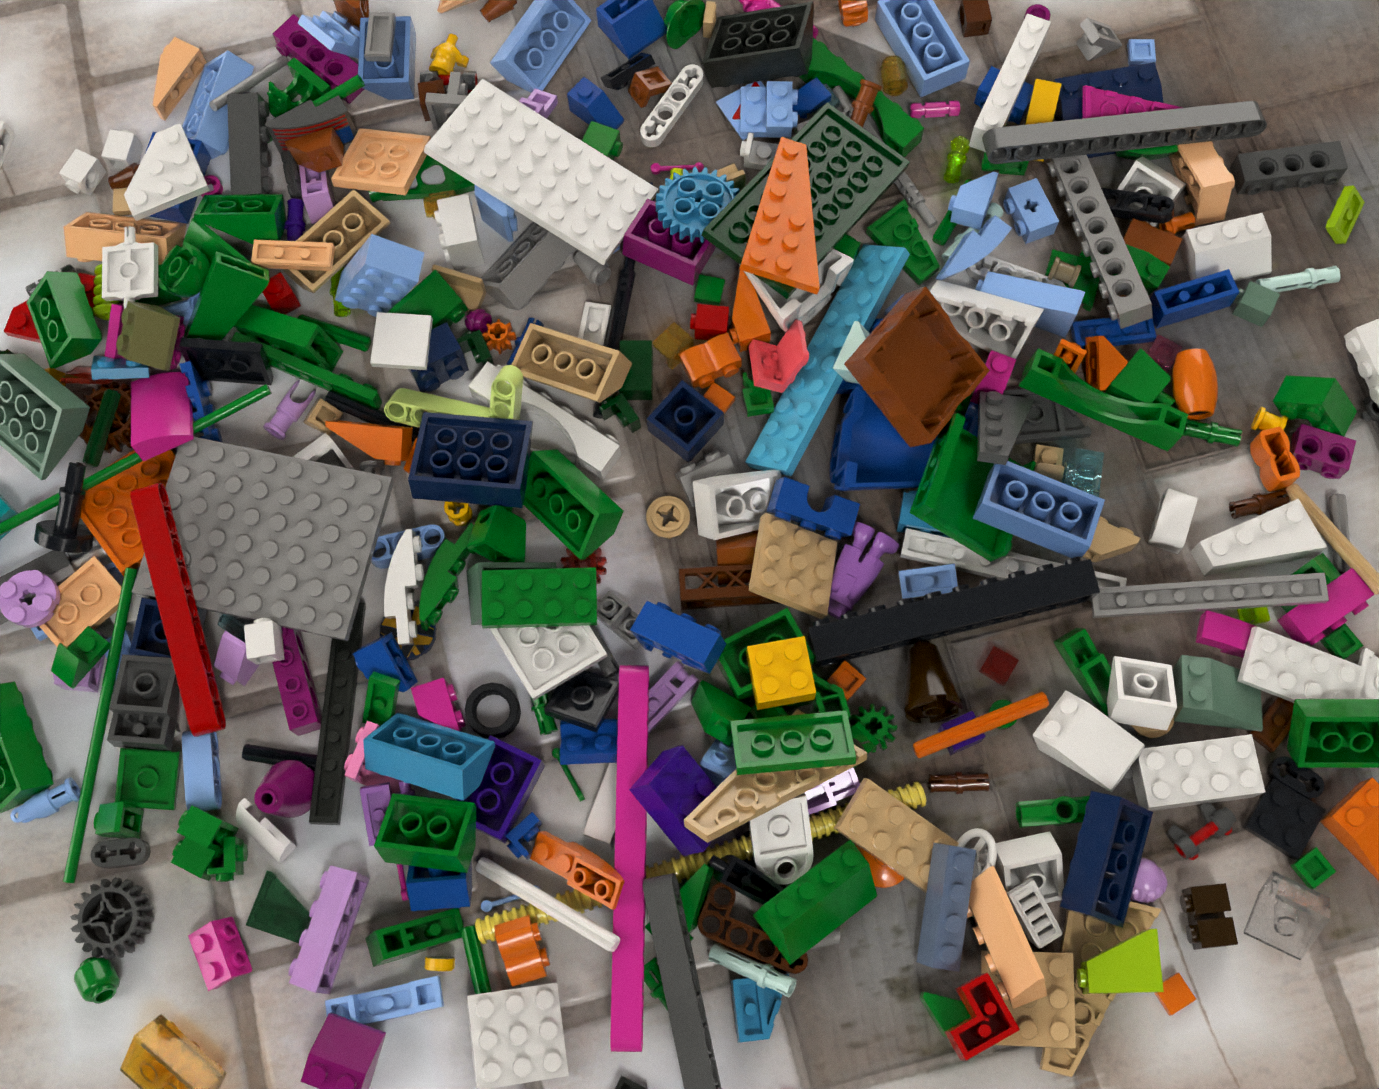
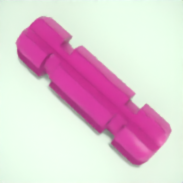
M945 101L925 102L924 105L921 103H912L910 105V116L912 118H921L922 115L925 118L945 117V114H948V116H958L960 113L959 101H949V104H946Z

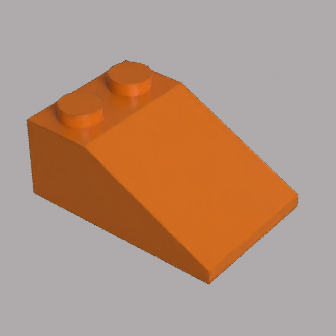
M1372 777L1359 782L1320 822L1379 881V783Z

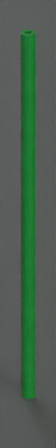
M265 384L194 421L193 435L272 394L269 386ZM136 452L85 478L82 490L87 491L142 462V459ZM59 493L1 522L0 536L58 506Z
M125 568L63 882L75 883L133 594L132 589L137 569Z

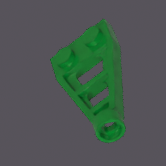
M427 155L416 175L418 186L415 189H409L406 195L368 192L372 203L380 200L397 201L446 198L475 191V184ZM435 165L442 168L445 176V181L442 184L427 185L423 183L421 175L425 170Z

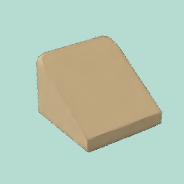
M320 398L315 401L303 423L330 436L332 431L325 427V421L340 420L343 412Z

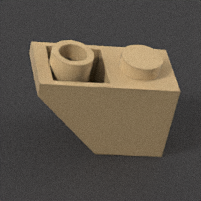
M1100 516L1091 546L1083 557L1091 559L1092 562L1096 563L1132 551L1138 544L1140 537L1135 536L1127 528H1118L1109 524L1105 518Z

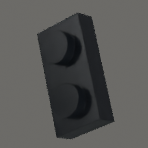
M640 53L601 77V80L605 87L620 90L629 84L628 81L633 78L635 72L646 70L655 64L651 54Z

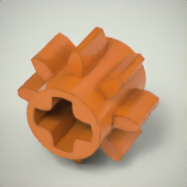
M497 319L491 325L487 323L488 333H483L482 336L485 342H487L488 350L495 349L499 352V355L507 349L512 350L511 341L516 340L517 337L515 332H511V323L509 322L505 325L500 322V319Z

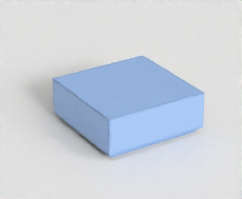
M1129 39L1127 43L1129 66L1156 62L1154 39Z

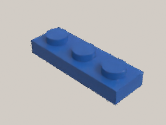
M1111 318L1075 321L1070 327L1073 342L1080 345L1084 350L1085 337L1104 336L1113 346L1154 342L1156 339L1152 318L1120 329L1117 319L1112 321Z

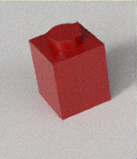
M281 272L269 278L268 286L262 293L273 311L286 315L301 306Z
M697 304L696 313H691L690 329H695V339L710 340L727 333L729 307Z

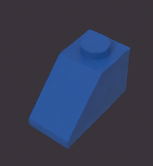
M585 77L567 93L570 111L588 125L591 121L617 130L624 122V118L604 91Z
M392 632L362 646L353 653L355 663L366 679H369V676L374 671L400 680V692L409 690L418 682Z

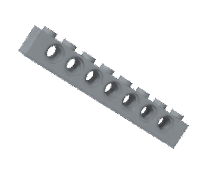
M1087 155L1051 158V162L1047 163L1052 178L1056 176L1058 179L1055 182L1060 197L1065 196L1066 198L1064 202L1068 217H1074L1075 221L1072 222L1075 234L1077 237L1082 236L1083 242H1081L1083 253L1085 257L1090 256L1092 260L1089 264L1093 277H1099L1101 281L1098 284L1102 298H1108L1110 305H1107L1112 321L1117 319L1120 329L1153 318L1152 303Z

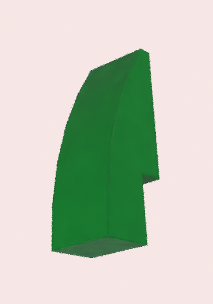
M1075 628L1053 642L1091 701L1099 711L1108 717L1107 696L1111 667L1104 654L1098 653L1086 629Z

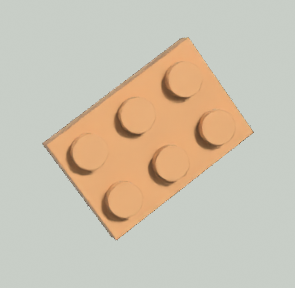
M93 556L58 586L60 591L59 605L56 604L52 618L39 627L56 647L60 643L69 647L87 626L95 630L117 611L122 585L100 560Z

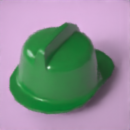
M677 0L668 8L664 17V25L668 28L667 42L672 49L680 48L701 29L706 8L702 0Z

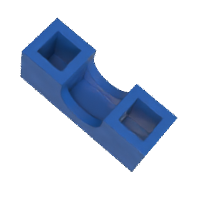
M786 477L775 481L767 512L773 513L775 517L790 522V520L798 522L800 527L809 531H815L816 529L824 531L825 536L831 539L840 540L842 537L852 535L860 507L859 503L833 495L827 497L822 510L816 512L809 506L807 501L809 485Z

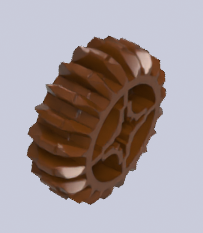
M114 381L109 387L106 383L102 382L100 390L92 387L93 393L90 396L83 394L84 403L90 409L83 431L79 437L88 444L104 391L106 389L115 390L121 395L114 416L118 421L113 419L104 451L111 454L115 448L118 452L122 453L124 445L132 448V388L124 383L120 386Z

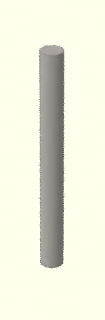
M284 55L280 56L209 102L213 111L219 110L227 104V95L243 94L286 66L289 62L287 57Z

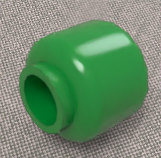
M103 957L85 959L74 974V982L81 997L85 1001L96 1004L111 999L116 994L120 984V978L112 962Z

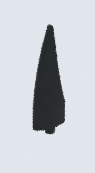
M713 855L709 860L708 866L714 869L713 874L717 881L762 905L784 890L761 871L734 855H726L721 859Z

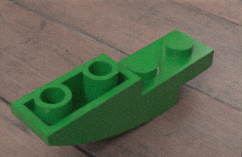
M472 523L468 525L455 544L445 539L430 563L422 586L419 604V620L422 629L425 631L428 630L431 624L434 626L439 622L443 614L442 609L447 603H452L459 593L457 577L454 575L458 576L463 571L466 565L465 560L470 553H476L466 548L474 527Z

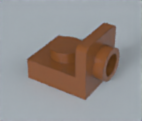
M657 66L635 72L628 88V93L643 108L647 106L651 96L665 93L672 82Z

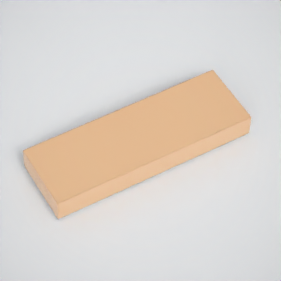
M254 239L251 264L271 269L332 271L335 246L333 243Z

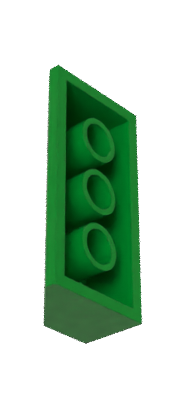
M558 449L532 451L529 459L527 487L523 505L580 560H585L614 535L624 510Z
M15 681L0 684V813L25 803L33 795L54 784L52 771L47 767L42 745L37 741L33 730V721L26 712L23 704V695L18 690Z
M849 840L766 902L753 915L790 965L877 897L870 865L853 842Z

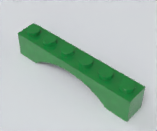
M813 38L812 60L808 74L799 76V78L806 84L817 77L825 87L834 89L836 86H841L848 96L856 100L861 87L860 80H865L864 76L851 69L841 57L835 56L830 52L823 42ZM879 91L873 103L874 110L870 116L874 120L883 142L901 156L906 157L921 142L924 127L916 118H912L905 113L898 103L892 102L884 96L882 91Z
M1039 348L1026 363L1019 383V387L1167 452L1184 434L1188 414L1164 403L1134 402L1104 393L1079 378L1062 358Z

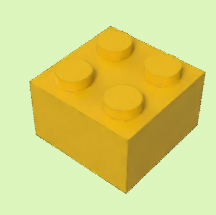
M805 636L747 646L746 656L757 710L815 699L816 688Z

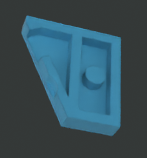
M93 356L91 367L92 380L149 378L150 370L147 365L133 362L126 358L113 359L104 356Z

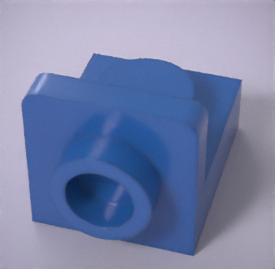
M533 812L506 835L511 841L507 847L518 859L522 855L527 860L530 859V853L521 843L525 840L530 842L541 831L539 827L542 825V822Z

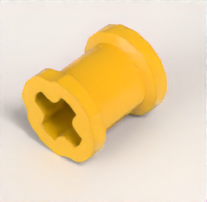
M1261 406L1253 419L1251 429L1267 430L1280 426L1284 430L1288 417L1284 415L1282 417L1267 412L1266 408Z
M446 501L444 503L445 513L448 515L449 521L455 526H465L472 519L473 513L468 503ZM462 507L459 510V514H455L457 512V508Z

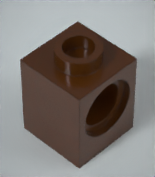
M961 0L958 15L963 37L988 35L992 22L988 0Z

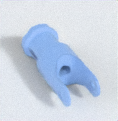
M69 777L65 779L64 784L51 790L47 788L33 795L23 805L12 810L11 820L16 823H27L36 818H46L58 812L60 807L72 801L78 802L81 792L80 788L73 778Z

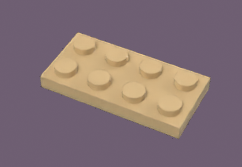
M863 778L834 827L836 831L925 893L927 891L933 842L958 846L959 844L867 778Z

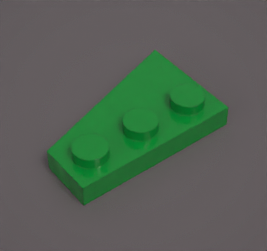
M904 199L867 227L866 234L878 246L906 248L910 255L902 270L920 286L938 272L940 265L927 240H924L919 232V225L916 219L912 218L908 211L909 206Z

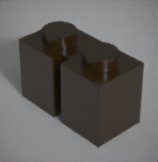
M1226 883L1183 889L1180 903L1182 911L1187 913L1189 925L1186 926V935L1189 943L1193 944V949L1238 945L1233 917H1225L1224 914L1225 911H1231Z

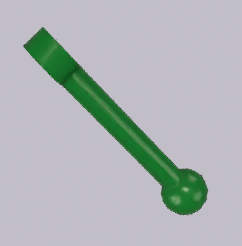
M556 747L552 750V756L559 763L560 748ZM561 765L579 801L585 800L568 766Z

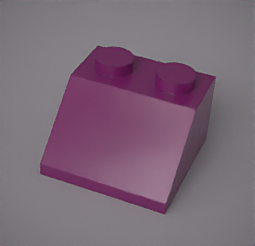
M330 1012L309 1052L300 1082L319 1089H369L386 1032Z

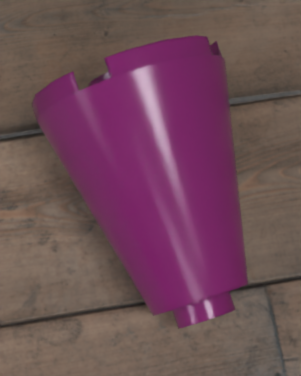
M284 760L273 765L267 771L255 792L254 801L256 806L262 812L285 818H295L307 813L311 808L315 772L298 760Z

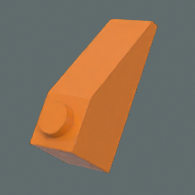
M742 270L739 271L732 315V328L728 329L733 344H737L740 352L749 350L748 346L753 339L770 344L771 331L756 290Z
M1062 338L1054 355L1062 358L1068 367L1076 373L1087 351L1082 349L1077 343L1069 342Z
M342 420L325 421V427L374 459L384 460L385 465L401 466V461H407L412 446V427Z

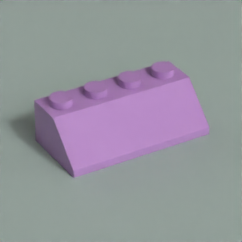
M331 865L329 871L324 872L320 881L322 891L319 899L313 902L310 909L309 917L312 918L308 929H304L299 940L301 950L298 959L294 958L289 968L290 984L315 993L330 994L370 878L357 872Z

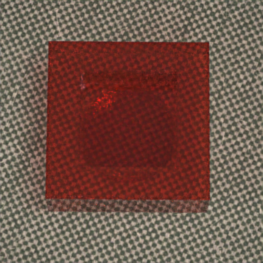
M994 646L979 672L1004 686L1019 660Z

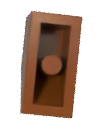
M333 126L285 141V145L297 164L318 173L342 166L344 145Z

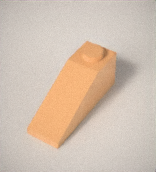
M174 37L165 46L160 56L153 107L164 121L207 63L199 48L177 37Z

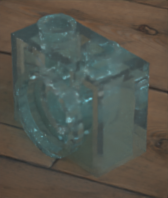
M1076 448L1069 461L1064 464L1065 470L1062 483L1099 497L1104 453Z

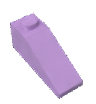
M299 165L302 198L312 224H315L336 205L328 170L318 173Z

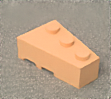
M1213 142L1177 145L1178 151L1170 155L1169 158L1176 177L1186 183L1185 187L1188 195L1184 199L1187 205L1192 204L1195 226L1224 220L1231 191L1235 186L1233 174L1229 173L1225 167L1223 158L1214 149Z

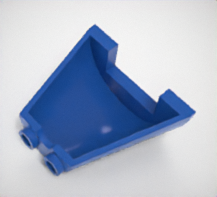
M855 387L843 408V413H846V415L841 420V424L837 425L832 444L830 481L835 484L834 489L839 491L918 488L935 439L929 444L909 447L866 391Z

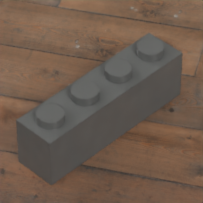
M258 92L227 95L231 195L269 194L273 189L272 180L268 172V167H271L272 160L267 147V142H270L271 135L265 125L266 117H269L270 114L269 105Z

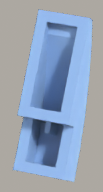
M995 215L984 223L978 233L972 230L964 235L936 279L942 281L979 262L1003 241L1012 227Z

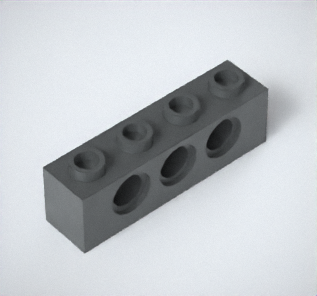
M1334 141L1238 154L1230 169L1234 176L1237 195L1246 193L1248 195H1255L1262 191L1273 190L1274 192H1279L1292 187L1307 188L1314 184L1324 183V185H1331L1340 180L1348 166L1341 142Z

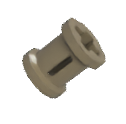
M1056 257L1047 279L1052 280L1054 278L1067 283L1068 287L1073 288L1082 266L1070 265Z

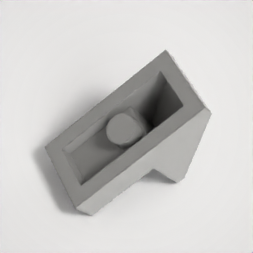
M1088 17L1080 24L1085 33L1076 43L1086 60H1094L1122 46V43L1109 25Z

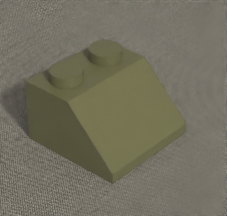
M128 301L127 307L122 312V332L116 342L118 354L133 362L170 371L180 318L160 306Z

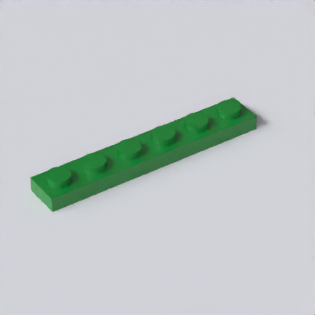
M235 332L231 339L233 342L261 343L269 365L275 369L327 391L334 390L378 410L382 404L377 389L367 383L361 385L354 382L346 374L340 373L337 375L322 364L317 363L314 365L307 362L301 355L285 353L275 344L270 343L266 345L251 334H246L245 336Z

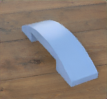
M434 976L402 985L326 1000L325 1006L327 1016L331 1012L365 1025L444 1007L440 976Z

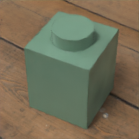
M1250 281L1244 290L1239 288L1240 293L1233 301L1236 306L1232 314L1262 327L1271 316L1280 294Z

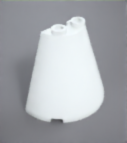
M833 249L818 265L820 287L818 294L816 295L797 288L788 299L754 274L745 271L744 273L780 328L786 332L796 319L802 321L804 326L822 310L832 298L830 294L834 292L836 284L841 286L854 259Z

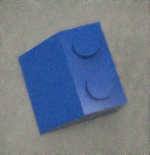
M472 859L467 873L409 866L406 887L411 911L470 907L473 888Z

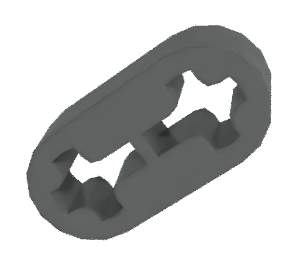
M126 838L98 842L91 850L90 856L94 865L111 869L142 865L150 857L151 850L149 844L142 839ZM135 844L136 847L141 848V853L136 854V859L134 856L125 855V851L134 850ZM106 848L109 851L117 852V856L107 857V862L105 859L100 858V855L106 852Z

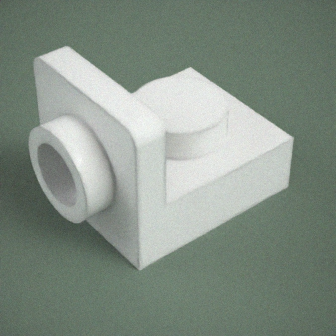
M749 132L747 141H742L740 156L744 157V167L762 170L775 156L779 144L754 141V133Z

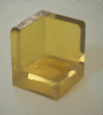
M675 322L653 341V347L667 358V364L671 370L680 363L679 354L694 347L693 338Z

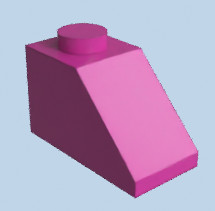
M991 350L985 364L990 371L976 387L971 401L978 404L980 391H996L1003 394L1017 359Z

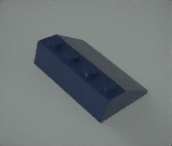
M1155 62L1054 80V82L1062 83L1054 114L1056 121L1082 119L1083 86L1085 85L1105 91L1117 92L1122 95L1139 97L1148 101L1164 103L1162 85ZM1116 152L1087 154V157L1093 158L1116 154Z
M423 412L408 477L412 499L523 508L527 487L533 421Z

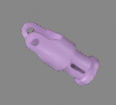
M300 380L294 383L277 406V412L271 421L263 426L269 434L277 439H285V433L293 422L298 421L315 396L316 390H313L307 400L302 403H296L290 399Z

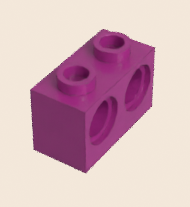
M1301 424L1292 434L1289 452L1296 458L1300 470H1311L1320 473L1321 476L1328 479H1340L1349 471L1356 440ZM1302 446L1307 447L1311 454L1305 452ZM1329 454L1336 457L1338 462L1333 461Z

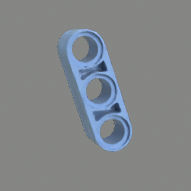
M435 524L412 529L416 532V536L421 538L422 552L417 553L418 561L434 557L443 541L447 539L443 529ZM405 530L378 537L371 560L375 567L380 569L389 568L392 555ZM431 537H441L437 544H428ZM378 549H386L382 557H374Z
M184 731L182 733V753L187 810L192 805L204 811L221 809L222 791L217 732L194 737L191 731Z

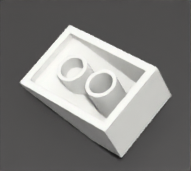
M765 470L720 475L693 481L698 535L718 540L759 530L762 515L765 513L775 515L767 512L775 481L781 478V471Z
M1066 690L1033 733V738L1040 751L1111 793L1145 748L1141 741L1093 705Z

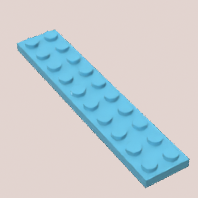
M863 244L848 275L840 286L807 347L809 351L807 364L800 369L794 382L789 384L782 393L774 408V412L771 413L745 463L750 468L762 471L779 470L781 475L792 476L843 381V378L833 367L854 321H858L869 332L910 255L906 248Z

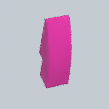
M1206 610L1200 616L1195 642L1220 648L1222 653L1244 658L1251 629L1256 626Z

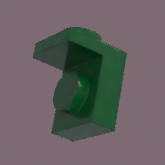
M480 330L466 332L456 339L463 354L469 351L472 352L476 364L482 363L484 366L488 361L494 365Z
M622 393L616 397L611 396L602 403V406L599 407L604 421L615 415L623 428L627 426L632 433L641 428L638 415Z

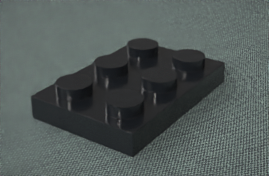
M181 338L179 347L185 362L190 361L203 380L272 385L274 376L261 343Z

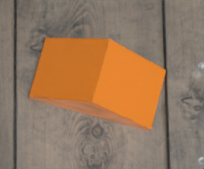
M1104 336L1085 337V350L1087 351L1086 383L1100 391L1106 390L1127 365L1128 361Z

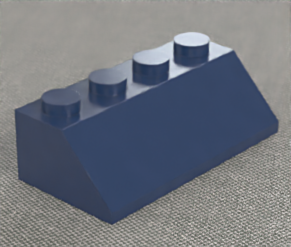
M1091 791L1085 806L1082 827L1078 832L1074 856L1070 862L1066 886L1062 891L1060 907L1123 928L1153 816L1152 811L1122 797Z

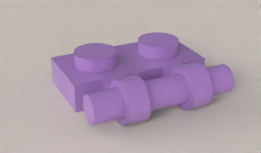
M398 781L400 792L395 794L416 796L415 790L411 788L410 783ZM390 782L363 786L359 789L369 846H374L392 796Z

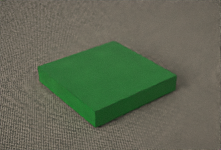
M120 748L114 803L125 802L137 808L175 810L181 752Z

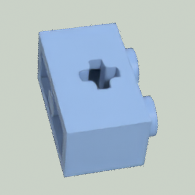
M1035 178L1008 188L1003 206L1006 213L1013 218L1015 231L1018 236H1022L1025 244L1054 234L1059 220L1038 179Z

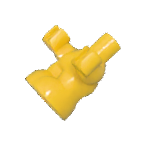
M449 34L446 42L433 48L430 58L434 60L429 66V71H438L439 75H450V72H453L455 63L460 67H467L469 58L462 55L455 45L458 40L456 35Z

